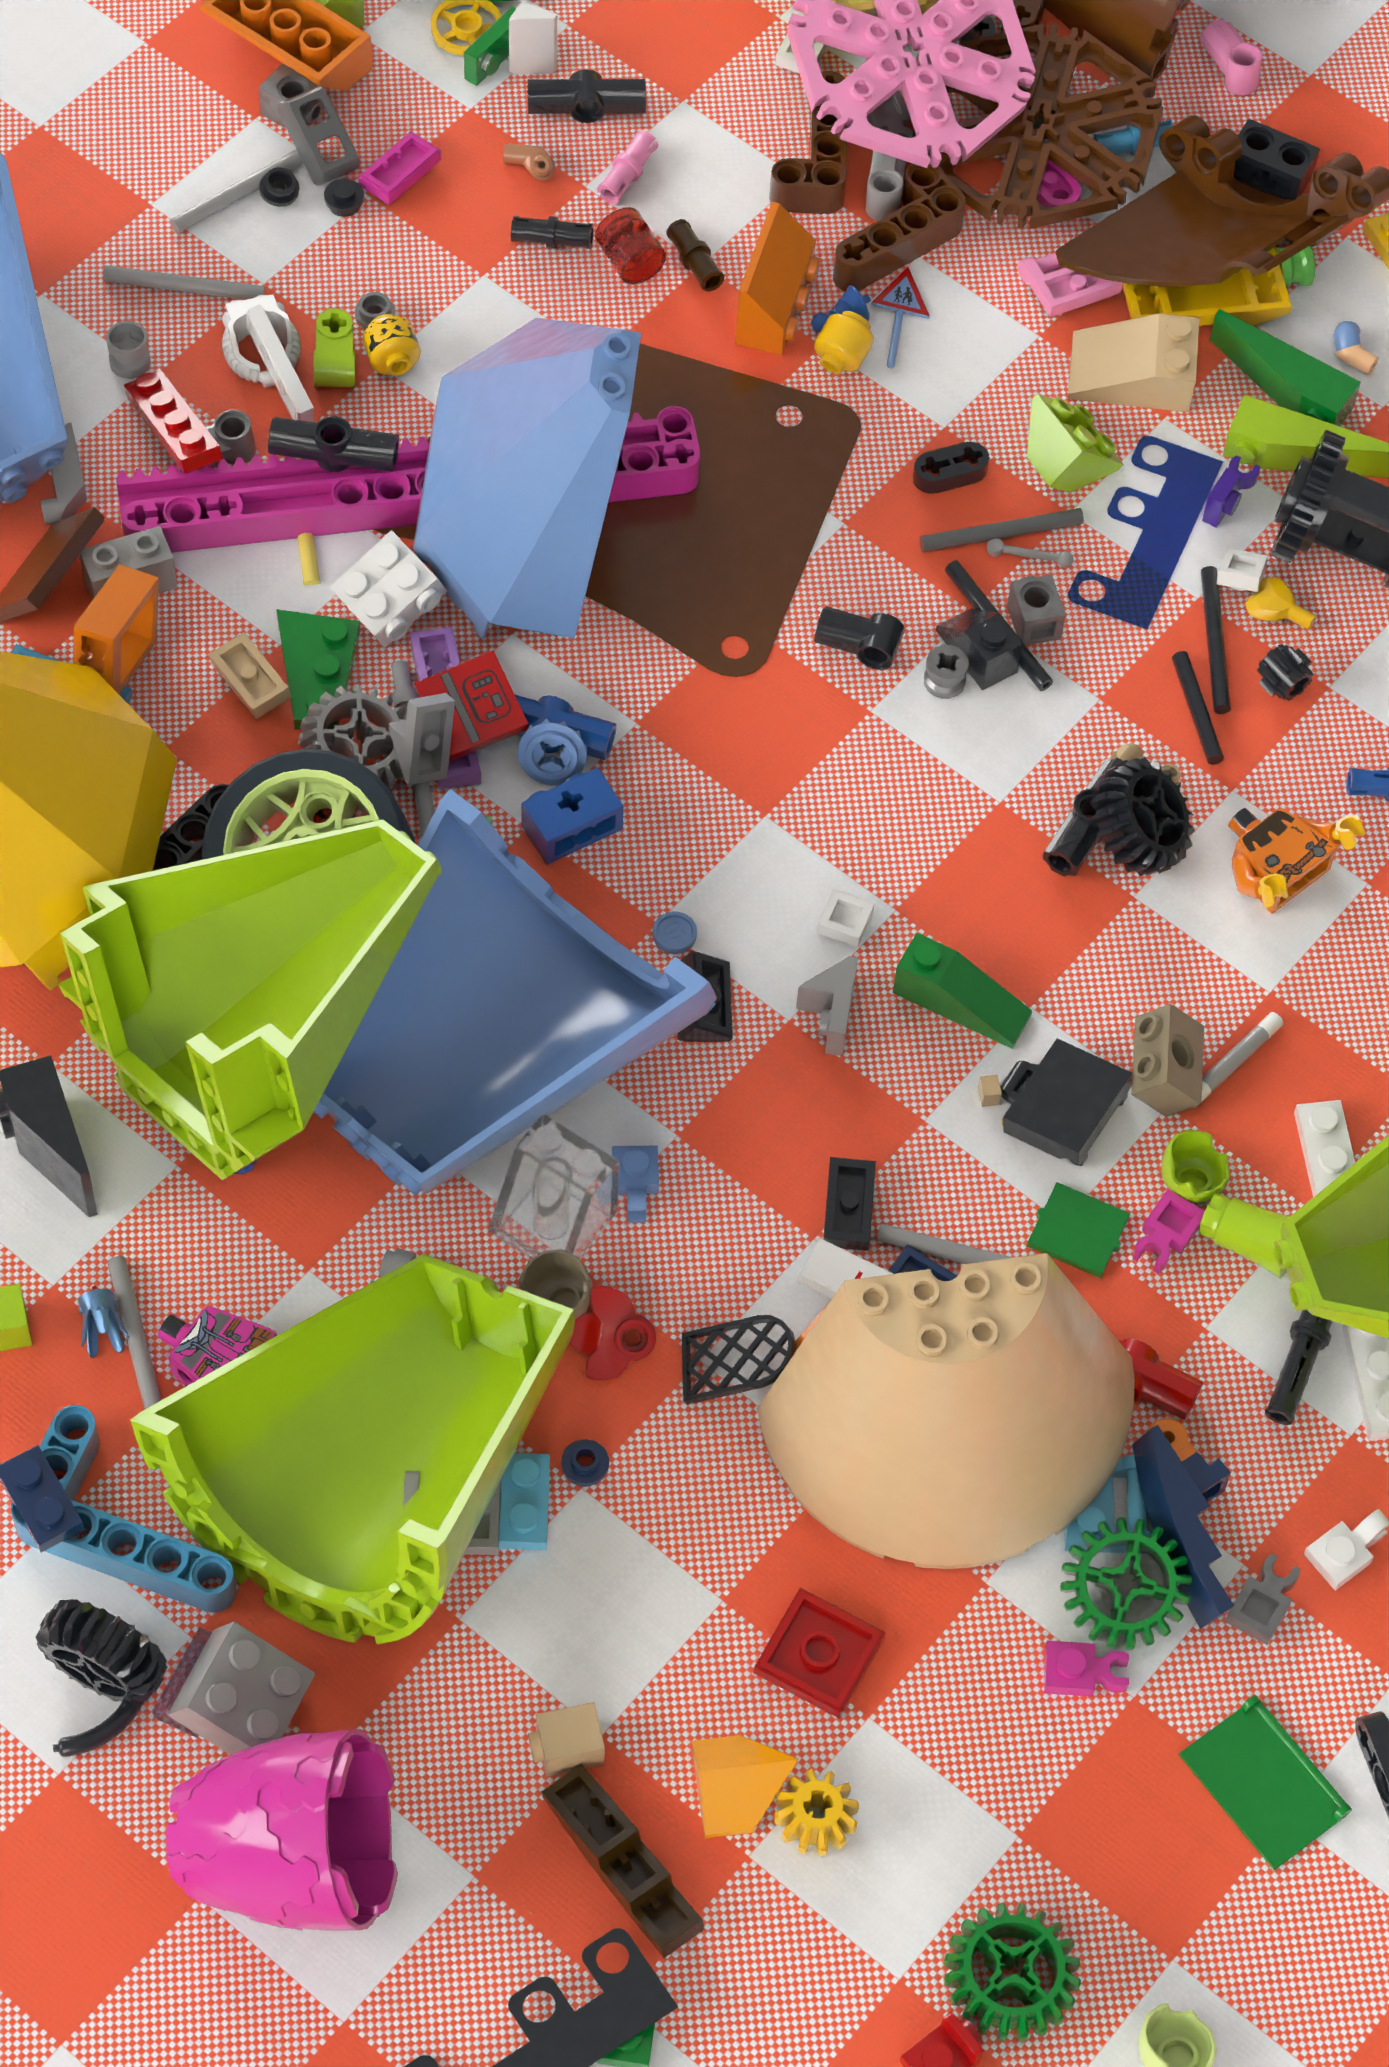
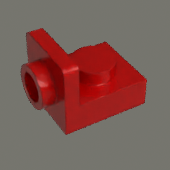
M950 2011L942 2018L941 2025L901 2056L900 2063L904 2067H977L984 2052L980 2046L983 2044V2040L969 2020L963 2018L960 2021Z

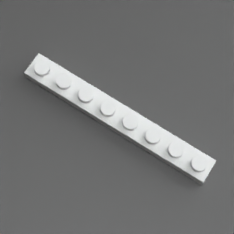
M1341 1100L1297 1104L1294 1111L1313 1197L1355 1163ZM1342 1324L1368 1441L1389 1439V1339Z

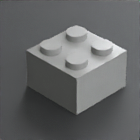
M233 1621L213 1630L167 1715L231 1755L241 1750L282 1738L316 1673Z

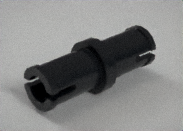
M513 216L511 224L512 242L546 244V248L556 249L557 245L586 249L592 248L594 237L593 223L559 221V218L555 216H549L548 220Z

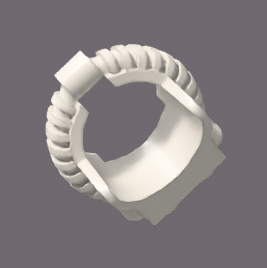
M273 294L267 296L259 295L256 298L242 301L234 300L231 303L225 304L226 313L222 316L225 326L222 338V351L227 364L239 377H245V380H252L253 383L261 382L263 388L276 386L268 370L260 372L259 364L246 360L239 353L238 343L250 335L246 328L248 308L261 303L280 342L286 347L285 352L293 368L297 365L301 352L299 334L285 313L284 305L276 302Z

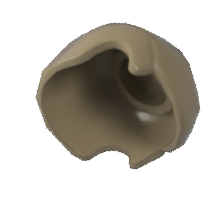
M562 1249L543 1251L528 1261L519 1278L521 1290L574 1309L575 1319L588 1310L590 1291L593 1284L583 1262L576 1255Z

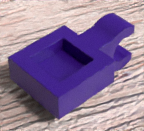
M1237 455L1230 460L1229 467L1225 469L1208 495L1202 521L1217 528L1225 514L1232 516L1242 498V493L1238 491L1252 488L1257 483L1260 472L1259 465H1255L1251 472L1243 473L1238 470L1241 457Z

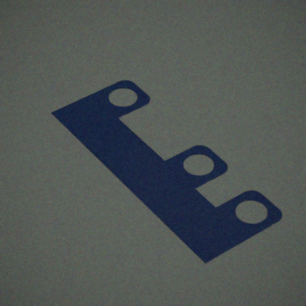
M1143 436L1139 440L1131 461L1138 468L1166 477L1158 498L1129 487H1120L1115 491L1107 509L1108 515L1111 518L1143 529L1120 580L1116 581L1089 570H1082L1077 573L1068 592L1069 600L1075 604L1144 629H1148L1223 464L1221 460L1153 436ZM1149 445L1161 446L1167 451L1168 459L1162 465H1150L1142 458L1143 449ZM1126 496L1137 497L1143 502L1144 511L1136 517L1125 516L1118 509L1119 500ZM1086 580H1096L1105 587V595L1101 600L1087 601L1079 594L1080 584Z

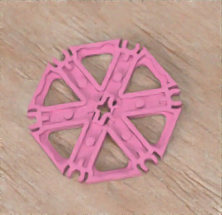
M795 0L792 9L802 12L805 16L792 13L788 22L787 34L811 111L822 104L816 116L819 120L824 118L825 115H834L837 121L834 123L831 132L837 134L843 130L839 138L841 140L925 168L928 167L929 163L933 168L938 167L942 160L940 152H944L949 155L952 165L958 163L961 155L964 162L1022 113L1031 94L1020 90L1018 86L1030 89L1035 79L1033 75L1036 70L1013 0H939L924 14L921 12L918 0H873L878 17L837 4L832 0ZM994 14L1002 21L1012 55L1007 59H1000L955 44V42L987 15ZM813 41L867 58L868 60L842 82L831 84L822 76L813 48ZM907 44L911 46L912 50H919L916 59L912 56L911 52H904ZM945 85L997 102L998 108L975 128L965 129L956 121ZM900 88L916 137L906 138L876 128L867 120V116Z

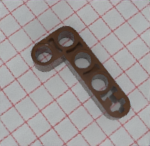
M821 72L823 78L831 84H838L845 79L843 75L837 72ZM822 104L815 107L813 111L810 108L809 159H781L773 165L771 170L770 203H780L788 212L831 214L839 211L844 203L847 176V141L839 139L843 130L837 134L831 132L834 123L837 121L834 115H825L821 120L816 117Z
M913 163L909 165L905 172L902 201L904 207L844 239L837 245L833 270V282L836 287L842 291H847L848 286L852 285L858 291L863 290L959 235L962 229L966 202L962 191L938 167L933 168L930 163L927 168Z

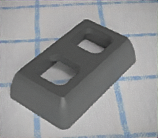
M317 86L278 104L277 110L315 185H322L360 167V158L325 87ZM313 100H319L328 115V119L315 126H308L300 113V106ZM336 136L340 139L346 154L338 160L327 163L323 160L317 144L327 138Z

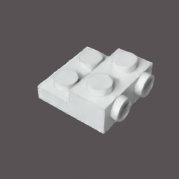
M392 530L329 586L384 648L392 641L402 638L407 633L409 626L423 613L434 609L441 597L447 592V589Z

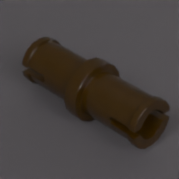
M679 219L671 223L667 228L666 235L680 253L679 260L684 268L692 271L704 291L711 292L719 288L723 284L725 276L710 257L711 250L706 242L698 239L691 225L685 219Z

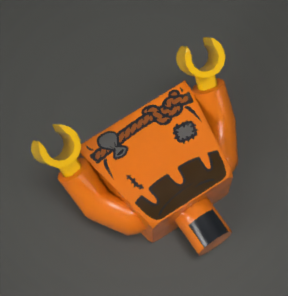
M1247 808L1241 809L1228 824V827L1240 837L1232 857V871L1237 890L1242 895L1259 899L1265 908L1273 914L1331 869L1338 848L1336 844L1341 843L1346 850H1351L1355 847L1356 840L1354 836H1364L1366 834L1360 817L1357 815H1347L1339 819L1337 823L1319 822L1292 815L1285 809H1277L1263 821H1260Z

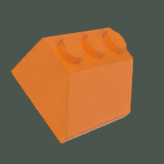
M771 202L739 289L735 344L782 356L787 340L793 342L799 325V318L796 317L798 310L805 311L810 293V288L806 286L808 280L815 282L819 271L820 258L814 257L816 239L780 203Z

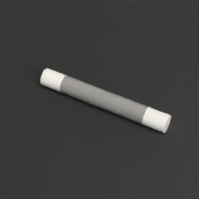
M1270 1012L1202 1077L1201 1102L1283 1026V1020L1277 1013Z

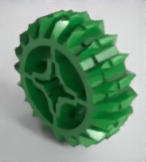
M1119 1517L1115 1525L1116 1533L1113 1534L1109 1525L1105 1521H1101L1097 1525L1100 1535L1099 1540L1086 1530L1081 1534V1539L1088 1549L1084 1550L1080 1546L1071 1545L1068 1553L1078 1560L1079 1563L1065 1562L1061 1567V1571L1065 1574L1075 1576V1581H1065L1060 1584L1061 1592H1075L1076 1594L1075 1598L1069 1599L1064 1603V1608L1066 1611H1072L1078 1607L1082 1609L1083 1613L1073 1622L1077 1628L1082 1627L1088 1620L1095 1624L1088 1635V1638L1092 1641L1098 1638L1102 1629L1109 1632L1106 1640L1108 1648H1114L1118 1641V1635H1124L1126 1649L1133 1650L1136 1645L1135 1634L1139 1633L1143 1643L1146 1646H1151L1155 1642L1151 1628L1154 1627L1160 1635L1166 1637L1171 1633V1629L1164 1620V1617L1178 1623L1184 1617L1181 1611L1172 1605L1173 1603L1187 1605L1191 1599L1190 1595L1177 1591V1587L1190 1585L1192 1577L1186 1574L1176 1575L1175 1571L1188 1563L1187 1558L1179 1556L1173 1560L1170 1559L1168 1554L1178 1546V1543L1172 1539L1162 1548L1157 1543V1540L1163 1533V1529L1159 1526L1152 1531L1148 1538L1142 1535L1145 1528V1521L1142 1519L1136 1521L1132 1533L1127 1532L1126 1519ZM1127 1545L1126 1553L1120 1566L1115 1568L1101 1567L1100 1569L1089 1566L1091 1560L1102 1550L1112 1546ZM1141 1550L1148 1553L1157 1562L1162 1571L1165 1586L1157 1584V1581L1147 1578L1142 1573L1140 1568ZM1131 1561L1129 1573L1134 1576L1132 1581L1137 1580L1138 1588L1140 1589L1132 1588L1120 1606L1122 1594L1117 1591L1119 1586H1114L1112 1578L1119 1579L1129 1567ZM1086 1581L1095 1583V1586L1106 1590L1110 1595V1618L1101 1613L1093 1604L1088 1594ZM1151 1598L1162 1601L1157 1612L1149 1618L1132 1623L1124 1622L1131 1601L1136 1599L1150 1600Z
M1002 1902L997 1905L996 1918L983 1907L977 1914L978 1924L972 1920L965 1919L961 1925L963 1935L954 1934L950 1939L949 1946L955 1952L947 1953L943 1962L944 1966L953 1970L945 1974L944 1985L949 1988H957L950 1996L949 2001L951 2005L960 2006L967 2004L961 2019L966 2018L972 2021L976 2016L981 2019L978 2028L980 2035H985L990 2025L998 2027L997 2039L1000 2042L1006 2041L1010 2029H1015L1016 2037L1022 2043L1028 2038L1029 2026L1039 2037L1046 2035L1048 2030L1047 2021L1059 2026L1064 2019L1061 2009L1071 2010L1076 2001L1070 1992L1078 1991L1081 1985V1979L1072 1974L1079 1970L1081 1965L1080 1959L1074 1956H1066L1073 1950V1939L1065 1938L1058 1941L1057 1938L1061 1933L1062 1925L1060 1922H1056L1046 1928L1043 1925L1046 1916L1044 1910H1039L1035 1914L1034 1919L1025 1917L1027 1908L1024 1903L1018 1905L1015 1915H1009L1008 1907ZM999 1938H1016L1027 1943L1019 1947H1011L1003 1943ZM976 1951L985 1958L983 1964L991 1973L987 1985L982 1990L977 1985L972 1972L971 1961ZM1041 1955L1045 1957L1052 1974V1989L1048 1994L1040 1987L1041 1980L1033 1970L1037 1959ZM1025 1961L1020 1976L1013 1974L1009 1978L1005 1977L999 1983L1004 1968L1010 1971L1015 1967L1018 1968ZM1012 1997L1018 1999L1026 2007H1008L997 2002L1002 1998Z

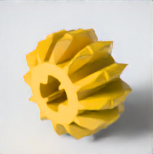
M812 1768L806 1771L805 1783L792 1776L788 1779L787 1783L789 1792L780 1791L777 1794L776 1804L782 1809L775 1812L774 1822L777 1825L786 1826L782 1833V1839L785 1843L797 1838L800 1839L798 1852L801 1855L805 1854L808 1851L809 1844L816 1845L818 1854L823 1857L827 1854L828 1842L841 1849L846 1844L845 1834H852L856 1831L858 1822L852 1816L858 1813L859 1803L857 1800L847 1799L851 1792L849 1782L842 1783L836 1787L833 1786L835 1774L832 1770L825 1774L824 1781L817 1780V1775ZM809 1807H820V1814L825 1811L824 1818H813V1811L808 1814Z

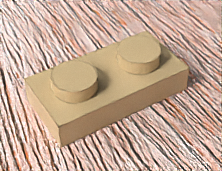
M245 632L208 654L212 665L255 719H258L292 697L287 684Z

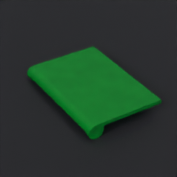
M1257 1695L1250 1697L1239 1710L1179 1753L1180 1758L1273 1870H1276L1352 1811L1348 1803L1332 1787L1264 1706Z

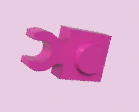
M1167 1189L1144 1222L1142 1231L1148 1235L1142 1237L1137 1242L1133 1259L1138 1261L1144 1252L1152 1251L1159 1257L1153 1271L1157 1274L1162 1272L1167 1265L1170 1248L1182 1254L1200 1228L1205 1211Z
M1047 1640L1044 1658V1693L1093 1697L1095 1684H1101L1110 1692H1125L1129 1686V1678L1115 1677L1111 1673L1110 1668L1114 1666L1127 1667L1129 1654L1123 1651H1113L1104 1658L1095 1657V1644Z

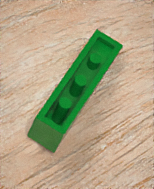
M1221 309L1217 311L1210 341L1280 407L1337 426L1343 423L1354 408L1361 384L1360 381Z

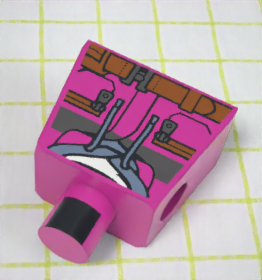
M213 1306L205 1307L192 1324L171 1314L165 1319L158 1332L159 1339L174 1347L169 1356L171 1371L174 1377L185 1387L277 1336L276 1331Z

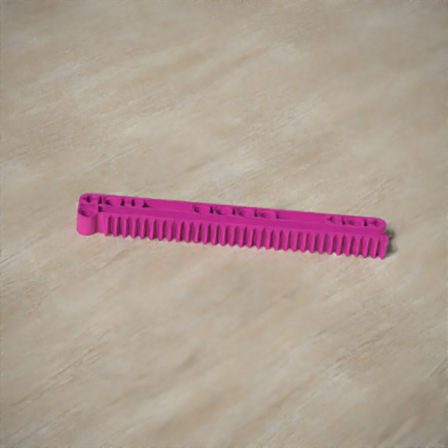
M670 406L660 411L657 419L643 420L638 412L633 413L631 422L627 423L608 502L685 494L696 488L699 483L700 448L694 419L687 409L680 406ZM420 437L417 446H412L407 438L403 439L401 447L398 448V459L393 472L357 466H349L339 472H329L322 469L315 460L296 459L285 456L284 461H279L274 454H270L267 463H263L259 456L255 455L250 465H246L241 457H237L234 466L229 467L225 459H222L215 469L211 465L202 467L201 470H195L187 474L179 472L175 465L169 466L167 474H162L158 467H153L150 476H145L141 468L136 469L133 478H128L124 470L119 471L116 482L123 535L127 536L160 526L171 553L295 539L303 533L321 536L417 525L429 443L425 437Z

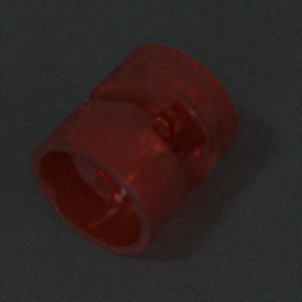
M625 207L613 211L599 223L595 231L596 241L608 259L611 258V264L624 283L633 285L648 281L662 269L666 261V252L655 235L651 233V229L639 211L635 208Z

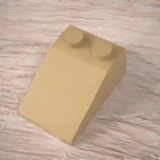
M1155 314L1073 331L1068 399L1189 412L1196 383L1200 318Z

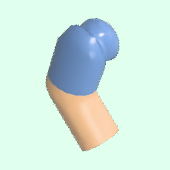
M1343 321L1339 323L1333 334L1337 357L1370 375L1375 369L1379 357L1361 348V331L1355 322Z

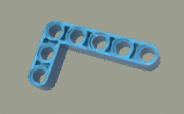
M71 1405L58 1411L39 1447L53 1471L61 1470L66 1472V1475L59 1482L80 1516L84 1528L91 1531L82 1539L68 1538L47 1549L45 1552L206 1612H221L230 1607L235 1600L237 1591L233 1568L227 1558L74 1501L98 1452L100 1445L95 1418L87 1408ZM81 1429L87 1432L80 1439L72 1440L66 1438V1435L72 1430ZM12 1503L11 1514L18 1537L25 1544L38 1549ZM123 1544L136 1547L133 1552L125 1556H117L112 1553L116 1547ZM171 1560L180 1564L172 1572L164 1573L157 1570L158 1566L165 1561ZM218 1577L225 1580L223 1585L217 1589L211 1590L201 1586L208 1578Z

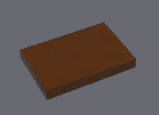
M95 507L52 523L0 592V623L40 608L104 522L105 517Z

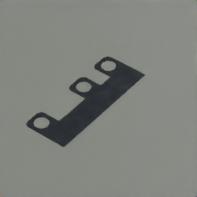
M616 1928L588 1945L582 1952L584 1964L604 1993L574 2011L552 1978L540 1977L512 1995L508 2002L509 2011L530 2042L492 2067H589L678 2008V2005L627 1931ZM611 1942L622 1944L629 1953V1961L626 1967L614 1974L602 1971L596 1961L600 1948ZM535 1991H545L552 1995L555 2000L553 2015L543 2022H532L523 2013L524 2000ZM422 2055L404 2067H439L433 2057Z

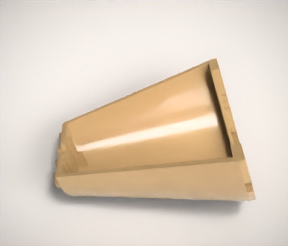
M1044 1253L961 1265L959 1275L951 1281L937 1279L932 1274L931 1269L845 1280L758 1406L757 1411L769 1455L788 1484L790 1492L809 1514L830 1532L849 1544L883 1559L884 1556L897 1560L913 1562L915 1566L922 1568H969L997 1563L1029 1551L1030 1546L1045 1540L1054 1533L1057 1535L1065 1530L1092 1504L1112 1476L1123 1453L1133 1413L1135 1380L1132 1356L1051 1257Z

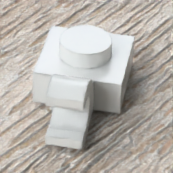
M1377 1509L1366 1517L1353 1531L1341 1521L1305 1549L1304 1556L1336 1591L1372 1563L1374 1556L1367 1548L1377 1543L1387 1534L1385 1529L1389 1527V1520Z

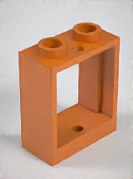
M119 564L74 625L73 664L93 667L118 694H120L157 642L159 577Z

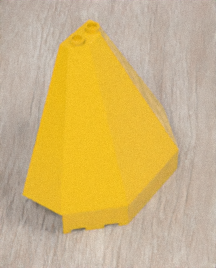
M1 651L0 967L18 966L24 963L49 990H52L61 982L60 974L69 967L60 933L90 916L82 887L153 871L177 758L155 731L93 667Z

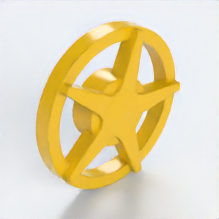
M445 0L432 14V37L437 45L445 51L464 56V51L493 25L482 23V18L478 14L480 7L490 12L496 21L502 16L499 9L488 0ZM460 5H473L471 10H461L455 14L447 11ZM440 17L452 26V30L443 36L440 35L437 29ZM459 39L467 41L469 46H459L450 42Z

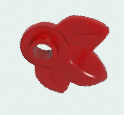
M594 1286L590 1291L592 1312L584 1313L575 1319L573 1335L569 1344L578 1351L590 1355L586 1365V1377L595 1380H610L620 1376L630 1361L642 1360L652 1352L656 1343V1332L648 1319L635 1314L629 1296L611 1287ZM634 1328L639 1332L640 1340L637 1345L630 1347L624 1342V1334L628 1329Z

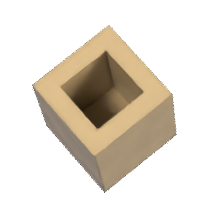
M594 1702L536 1714V1732L528 1733L533 1761L534 1763L543 1761L546 1777L569 1773L580 1764L586 1769L604 1765L605 1746Z

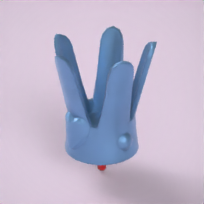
M92 1286L91 1291L84 1293L78 1299V1310L83 1315L81 1347H83L87 1338L88 1354L91 1358H94L98 1353L99 1331L100 1334L107 1333L114 1350L122 1353L124 1345L118 1325L127 1338H130L116 1312L118 1302L115 1300V1294L111 1290L97 1289L96 1286Z

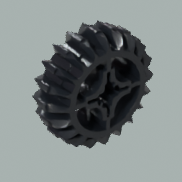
M1144 757L1119 762L1099 776V783L1093 787L1096 797L1090 801L1091 806L1096 810V814L1091 819L1098 823L1100 831L1096 836L1103 837L1106 843L1104 851L1113 852L1115 864H1124L1127 873L1137 872L1139 876L1168 871L1172 866L1177 865L1182 859L1186 858V850L1192 847V841L1189 836L1195 832L1194 827L1189 823V819L1194 814L1187 809L1185 803L1189 798L1183 797L1180 792L1181 782L1174 783L1172 781L1171 770H1162L1158 761L1149 762Z
M77 1599L60 1600L53 1609L47 1612L39 1625L41 1628L35 1638L37 1646L43 1652L46 1660L53 1662L56 1669L66 1673L69 1679L79 1682L84 1688L95 1691L99 1696L104 1695L114 1702L121 1701L125 1703L129 1701L134 1705H143L158 1690L164 1679L162 1676L168 1668L166 1665L167 1660L164 1654L161 1653L158 1645L150 1642L148 1635L136 1630L135 1625L126 1623L120 1616H114L104 1608L99 1609L90 1602L82 1603Z

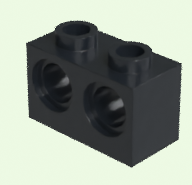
M1248 119L1238 135L1242 143L1243 152L1241 157L1235 162L1234 179L1276 197L1287 200L1297 199L1311 180L1320 148L1267 125Z

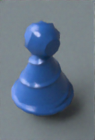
M848 286L847 291L838 299V302L828 312V315L827 313L819 312L813 316L811 321L812 329L816 334L820 333L829 316L837 313L842 314L843 311H852L869 321L870 315L866 305L871 301L869 295L866 294L862 297L854 286Z

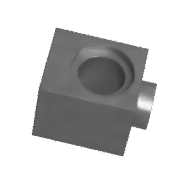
M281 64L259 87L261 115L286 128L277 110L278 104L318 85L292 68ZM313 100L300 106V113L307 125L314 124L319 119L323 110L321 101Z
M1052 574L1039 577L1027 576L1017 581H1011L1007 608L1015 632L1025 646L1060 640L1066 613Z

